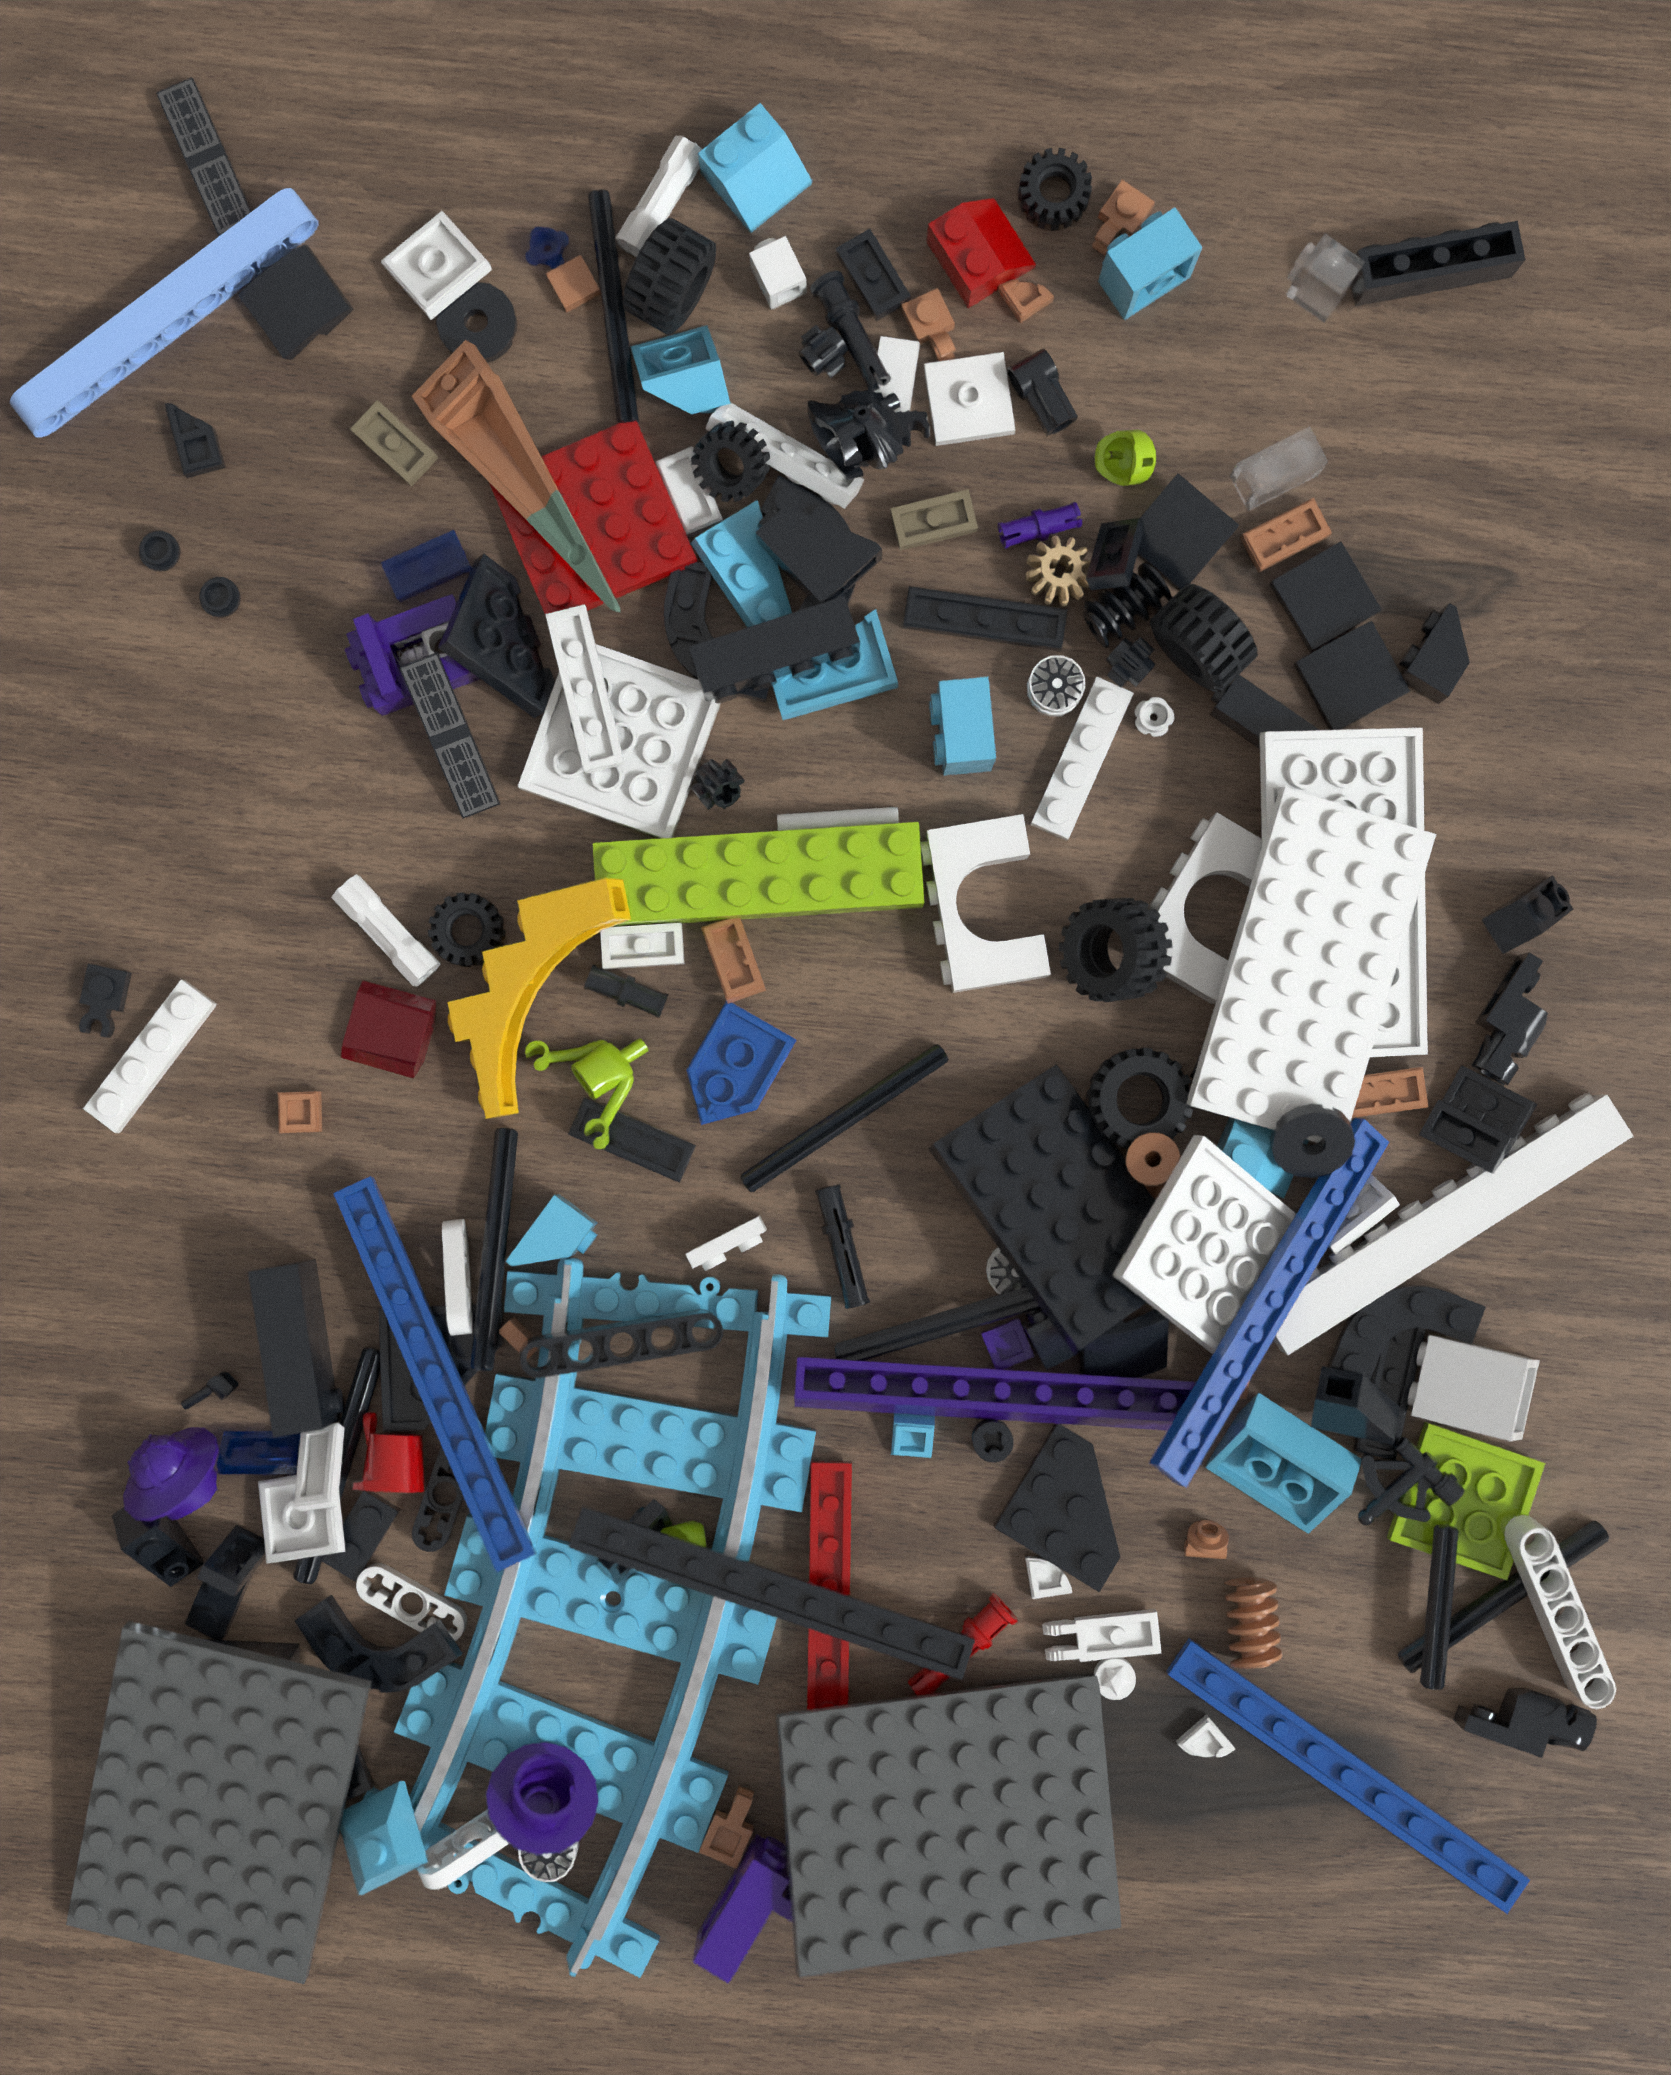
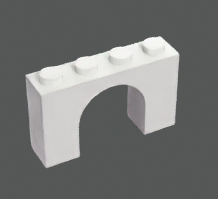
M1219 813L1214 814L1209 821L1204 818L1201 819L1190 839L1196 842L1189 855L1183 852L1180 854L1170 870V874L1175 876L1168 890L1163 887L1159 889L1149 906L1150 909H1156L1161 914L1158 921L1159 923L1166 922L1169 929L1165 933L1166 939H1172V948H1167V955L1172 957L1171 965L1164 966L1163 968L1167 973L1166 977L1210 1004H1214L1217 1001L1228 960L1201 945L1191 935L1184 918L1185 899L1191 887L1199 879L1212 875L1229 876L1250 887L1262 849L1261 838Z
M1024 815L927 830L925 835L926 841L920 842L923 866L931 865L933 881L926 882L930 906H938L940 920L933 921L936 944H944L947 960L940 961L943 985L951 984L952 993L1050 976L1044 934L1000 942L987 941L972 934L964 926L956 907L958 887L969 873L983 866L1023 860L1029 857L1030 850Z

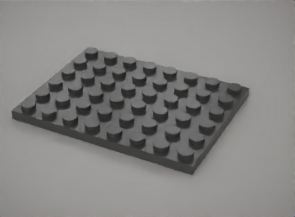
M128 1621L123 1626L66 1925L305 1984L312 1963L372 1681Z
M1094 1673L776 1714L796 1974L800 1978L1122 1928L1100 1684Z

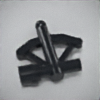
M1406 1437L1399 1439L1393 1447L1406 1461L1374 1460L1370 1453H1365L1361 1457L1366 1485L1375 1496L1366 1505L1367 1508L1362 1509L1358 1513V1521L1362 1525L1372 1524L1374 1518L1381 1516L1387 1509L1399 1517L1427 1522L1431 1518L1430 1511L1425 1508L1426 1491L1429 1488L1446 1506L1453 1505L1464 1494L1465 1489L1457 1482L1458 1479L1452 1473L1441 1472L1436 1467L1438 1464L1436 1459L1427 1451L1422 1454ZM1376 1469L1405 1470L1386 1488L1382 1485L1376 1473ZM1418 1482L1416 1506L1400 1501L1399 1498Z

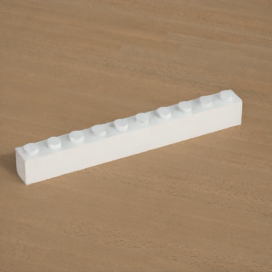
M1588 1092L1577 1097L1568 1104L1571 1109L1559 1118L1556 1114H1553L1534 1125L1536 1132L1525 1139L1519 1136L1494 1174L1472 1164L1466 1168L1469 1175L1456 1183L1453 1179L1443 1182L1431 1191L1434 1195L1431 1199L1423 1204H1420L1419 1201L1410 1203L1398 1211L1397 1214L1400 1218L1390 1225L1386 1226L1384 1222L1377 1224L1363 1234L1366 1240L1353 1248L1349 1245L1336 1255L1334 1253L1330 1254L1331 1262L1319 1270L1317 1267L1315 1268L1273 1339L1279 1350L1287 1355L1296 1351L1632 1138L1633 1134L1608 1095L1592 1096Z

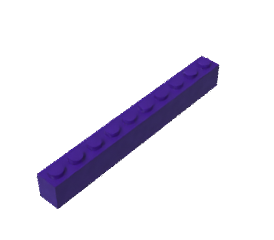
M797 1357L795 1407L1168 1431L1196 1382Z

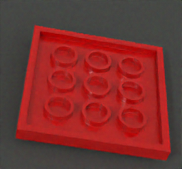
M637 421L619 423L542 456L551 477L615 599L666 578L675 570L680 569L682 571L685 569V566L698 562ZM489 482L544 613L548 614L585 605L588 611L605 604L561 555Z

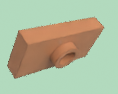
M1312 498L1243 533L1240 539L1259 573L1328 538L1332 532L1315 499Z
M741 918L723 919L701 927L728 1004L766 991Z
M1423 1067L1364 1075L1352 1118L1427 1108L1428 1100Z

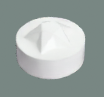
M1103 1659L1095 1667L1094 1675L1098 1678L1100 1693L1104 1697L1111 1700H1120L1127 1697L1133 1691L1136 1676L1132 1666L1126 1659Z

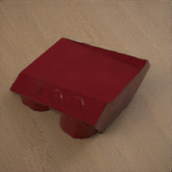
M362 981L356 994L342 1043L341 1058L414 1079L424 1063L436 1022V1000Z

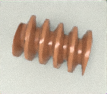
M1255 1577L1226 1581L1225 1584L1236 1587V1591L1225 1595V1600L1237 1603L1238 1608L1227 1611L1226 1616L1239 1620L1238 1625L1229 1627L1227 1630L1229 1634L1240 1636V1641L1230 1644L1229 1650L1241 1653L1240 1658L1230 1661V1666L1240 1669L1265 1668L1282 1658V1651L1274 1645L1280 1642L1281 1635L1278 1631L1273 1630V1628L1279 1625L1280 1619L1277 1615L1271 1613L1277 1610L1278 1601L1270 1597V1595L1277 1591L1276 1583Z

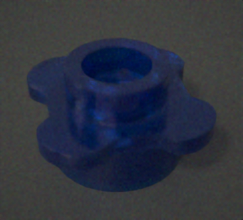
M541 226L533 228L530 232V250L525 255L527 262L532 266H537L538 264L548 265L552 270L564 264L563 252L564 248L569 245L568 235L564 231L556 232L552 228H543ZM546 245L551 246V250L548 252L544 251Z

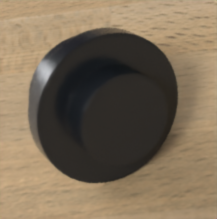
M153 531L147 534L140 543V559L153 571L163 572L170 570L177 564L180 558L181 551L178 541L165 531Z
M214 577L202 586L199 600L202 608L209 615L224 618L232 615L238 609L241 595L238 587L231 580L224 577Z

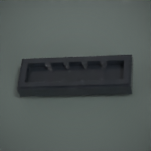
M584 1097L568 1135L593 1145L594 1140L603 1133L594 1132L589 1136H585V1125L592 1119H599L606 1106ZM617 1112L609 1125V1143L602 1150L681 1183L696 1145Z

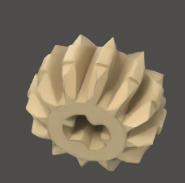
M1053 536L1050 545L1051 549L1045 543L1040 542L1036 547L1038 555H1029L1027 559V564L1034 569L1027 571L1025 578L1031 582L1038 581L1032 587L1031 592L1033 595H1038L1044 590L1047 592L1044 599L1045 604L1050 605L1054 595L1059 597L1061 606H1066L1069 602V594L1074 599L1080 600L1084 594L1081 587H1089L1086 573L1088 572L1090 561H1081L1087 555L1088 549L1082 547L1075 552L1073 550L1074 538L1070 537L1066 545L1061 546L1059 537ZM1058 564L1066 567L1062 578H1057L1053 575Z

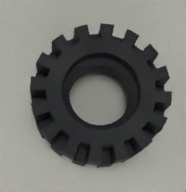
M1052 148L1045 149L1044 156L1042 157L1039 152L1032 157V162H1027L1024 166L1023 174L1021 173L1018 190V200H1021L1020 209L1022 213L1028 212L1026 219L1030 223L1035 219L1038 220L1037 227L1044 229L1045 224H1051V231H1058L1059 224H1063L1064 229L1071 227L1072 220L1078 222L1089 203L1092 186H1090L1092 176L1091 172L1086 173L1088 165L1084 160L1078 163V154L1073 151L1070 157L1065 156V148H1059L1058 154H1053ZM1051 176L1063 178L1070 187L1069 196L1064 201L1058 203L1049 202L1044 199L1039 189L1044 179Z
M727 421L723 425L722 423L715 425L699 440L693 449V452L696 454L691 458V465H698L692 471L695 478L702 476L704 479L699 486L703 490L710 486L712 490L709 495L713 498L722 493L721 501L728 502L732 497L734 502L740 501L744 496L748 497L765 480V475L770 469V465L765 464L770 459V452L761 451L767 445L765 440L762 439L757 442L754 437L759 432L754 428L748 433L745 432L747 424L740 422L735 427L734 421ZM728 448L740 457L744 467L741 474L734 475L721 465L718 457L720 449Z
M456 893L457 896L444 898L445 902L442 905L437 904L433 909L436 911L434 916L429 918L428 923L431 924V930H428V935L433 941L431 945L434 950L438 951L439 956L455 965L462 967L483 965L482 952L499 948L503 945L501 941L502 937H505L506 930L503 929L504 920L499 914V910L487 899L473 893ZM463 915L477 917L482 925L481 937L476 943L468 946L458 944L452 935V926L455 920Z

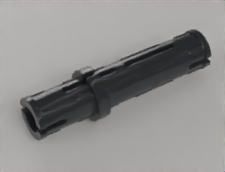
M836 1184L817 1189L815 1192L818 1196L825 1224L821 1226L823 1235L827 1234L835 1269L845 1301L844 1305L846 1309L870 1303V1298L867 1295L860 1261L851 1228L854 1227L853 1220L848 1219L840 1190L841 1186ZM833 1209H834V1212H835L837 1224H836V1221H835ZM846 1259H847V1262H848V1266H849V1270H850V1274H851V1278H852V1283H851V1279H850V1275H849V1271H848Z

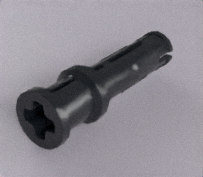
M828 272L811 285L810 291L813 297L820 299L827 313L825 316L827 324L834 329H838L866 383L867 389L869 391L879 390L880 387L873 374H877L883 386L890 382L891 376L885 369L858 318L860 306L856 300L850 299L843 285L845 279L842 272Z

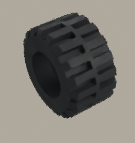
M667 218L653 230L633 263L624 289V310L667 335L674 333L689 318L707 286L715 264L716 243L674 218Z
M1187 583L1150 619V626L1154 637L1170 660L1190 679L1211 691L1222 692L1258 656L1254 639L1238 615L1215 594L1196 584Z
M1134 898L1099 899L1079 906L1080 912H1072L1068 917L1071 925L1063 926L1061 935L1065 937V940L1059 943V952L1064 953V959L1060 960L1062 969L1067 968L1069 972L1066 976L1069 984L1077 983L1075 991L1082 996L1089 995V1000L1096 1002L1137 999L1144 997V993L1153 992L1157 988L1156 982L1163 981L1167 975L1163 970L1164 966H1170L1172 957L1167 955V948H1172V939H1166L1165 933L1169 931L1166 922L1159 923L1158 921L1161 914L1156 909H1148V903L1142 900L1134 901ZM1113 930L1118 934L1123 945V958L1118 969L1113 966L1108 955V940Z
M1133 1048L1119 1052L1099 1065L1100 1068L1096 1073H1093L1090 1079L1091 1086L1087 1090L1086 1098L1089 1099L1088 1108L1092 1119L1099 1131L1111 1142L1118 1145V1147L1129 1149L1134 1140L1147 1133H1160L1175 1140L1174 1137L1178 1133H1182L1186 1128L1185 1122L1187 1118H1191L1193 1109H1190V1105L1186 1104L1190 1092L1188 1085L1191 1083L1188 1074H1183L1181 1071L1182 1066L1177 1060L1172 1061L1168 1058L1169 1055L1162 1051H1153L1152 1048ZM1134 1075L1150 1077L1156 1082L1162 1094V1106L1158 1115L1153 1120L1143 1124L1126 1120L1117 1106L1116 1097L1119 1086L1124 1080Z

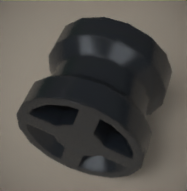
M983 1419L975 1425L972 1431L971 1441L975 1452L981 1459L996 1463L1010 1455L1014 1439L1009 1427L1003 1421Z

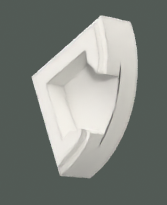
M1025 1556L1032 1599L1072 1593L1071 1585L1059 1567L1039 1556Z
M1207 1714L1176 1740L1177 1744L1185 1752L1199 1757L1218 1758L1228 1755L1235 1750L1232 1743Z

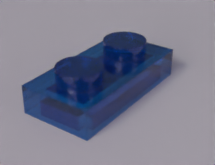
M455 530L381 562L399 602L467 573L472 568Z
M224 1431L216 1462L219 1475L297 1474L301 1433L273 1437L272 1431Z

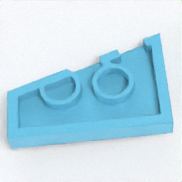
M758 500L697 536L690 543L747 628L792 613L778 565L757 542L755 532L759 529L757 525L763 518Z
M876 609L864 616V620L855 626L860 639V648L858 652L854 653L855 657L852 660L839 665H831L830 661L816 665V670L813 673L799 678H793L792 673L776 678L777 684L773 685V690L782 721L898 688V680Z

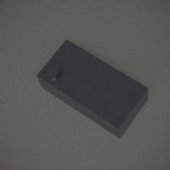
M316 1259L248 1271L273 1437L324 1429L340 1420V1413L344 1411V1398L342 1390L335 1387Z

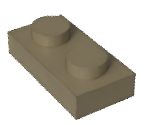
M378 400L350 428L360 441L410 487L438 459L435 452Z
M969 489L890 508L900 551L978 531Z

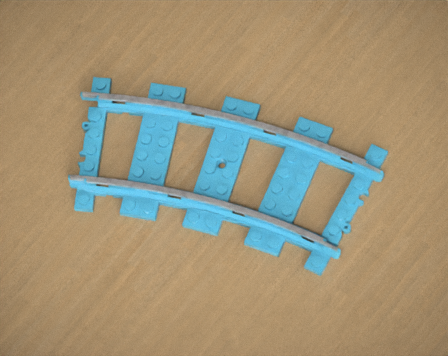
M568 1257L562 1258L558 1262L557 1275L507 1271L504 1312L544 1315L542 1335L566 1331L567 1322V1331L583 1328L584 1318L629 1321L696 1309L708 1310L721 1321L723 1329L748 1331L738 1415L576 1387L577 1372L536 1379L497 1373L485 1435L496 1458L520 1462L513 1500L537 1554L496 1573L471 1514L467 1515L444 1594L448 1597L483 1606L463 1666L451 1662L425 1681L410 1689L394 1733L431 1747L409 1796L425 1851L456 1831L442 1823L441 1820L457 1788L467 1762L493 1772L507 1754L523 1745L542 1742L567 1747L582 1758L596 1779L599 1799L596 1813L623 1823L590 1898L556 1881L541 1882L531 1878L524 1872L519 1862L498 1851L450 1883L448 1888L452 1893L461 1894L465 1892L470 1881L473 1882L475 1893L513 1912L517 1923L521 1921L524 1913L529 1911L536 1912L541 1919L537 1929L538 1934L550 1931L572 1943L566 1960L569 1975L573 1977L576 1976L579 1968H588L596 1955L641 1978L659 1942L660 1935L625 1918L626 1912L638 1889L659 1838L694 1852H699L729 1771L691 1757L703 1724L718 1674L758 1685L777 1618L631 1569L618 1584H615L604 1574L597 1561L598 1557L568 1548V1541L545 1535L560 1469L723 1498L712 1549L749 1561L761 1505L802 1512L816 1429L776 1422L787 1334L828 1337L831 1296L787 1292L786 1277L781 1274H773L769 1312H758V1290L729 1288L723 1295H718L721 1285L719 1280L713 1276L704 1278L700 1283L702 1294L697 1293L692 1285L650 1282L644 1274L639 1275L638 1286L633 1290H628L621 1285L620 1272L615 1273L611 1278L583 1276L584 1264L582 1260ZM708 1283L713 1284V1290L707 1289ZM701 1319L693 1327L713 1328V1324L708 1319ZM582 1339L574 1341L568 1349V1355L575 1360H578ZM542 1346L539 1352L537 1367L544 1366L550 1359V1352ZM539 1488H540L539 1496H538V1500H537V1504H536V1499H537V1495H538V1490H539ZM611 1591L618 1592L621 1602L617 1605L609 1604L606 1600V1594ZM521 1617L680 1662L678 1675L655 1742L500 1681ZM373 1787L372 1790L366 1792L363 1800L380 1792V1790ZM472 1840L469 1843H467L464 1848L473 1847L477 1845L479 1841Z

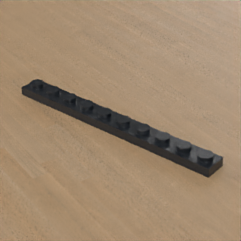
M583 1505L568 1548L960 1680L963 1679L975 1643V1639L971 1636Z

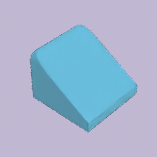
M894 1413L891 1455L931 1458L935 1416Z

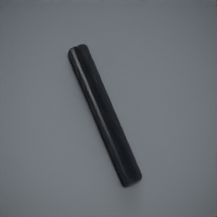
M1439 1524L1434 1527L1420 1676L1421 1685L1431 1690H1442L1445 1687L1459 1535L1457 1528L1445 1524Z

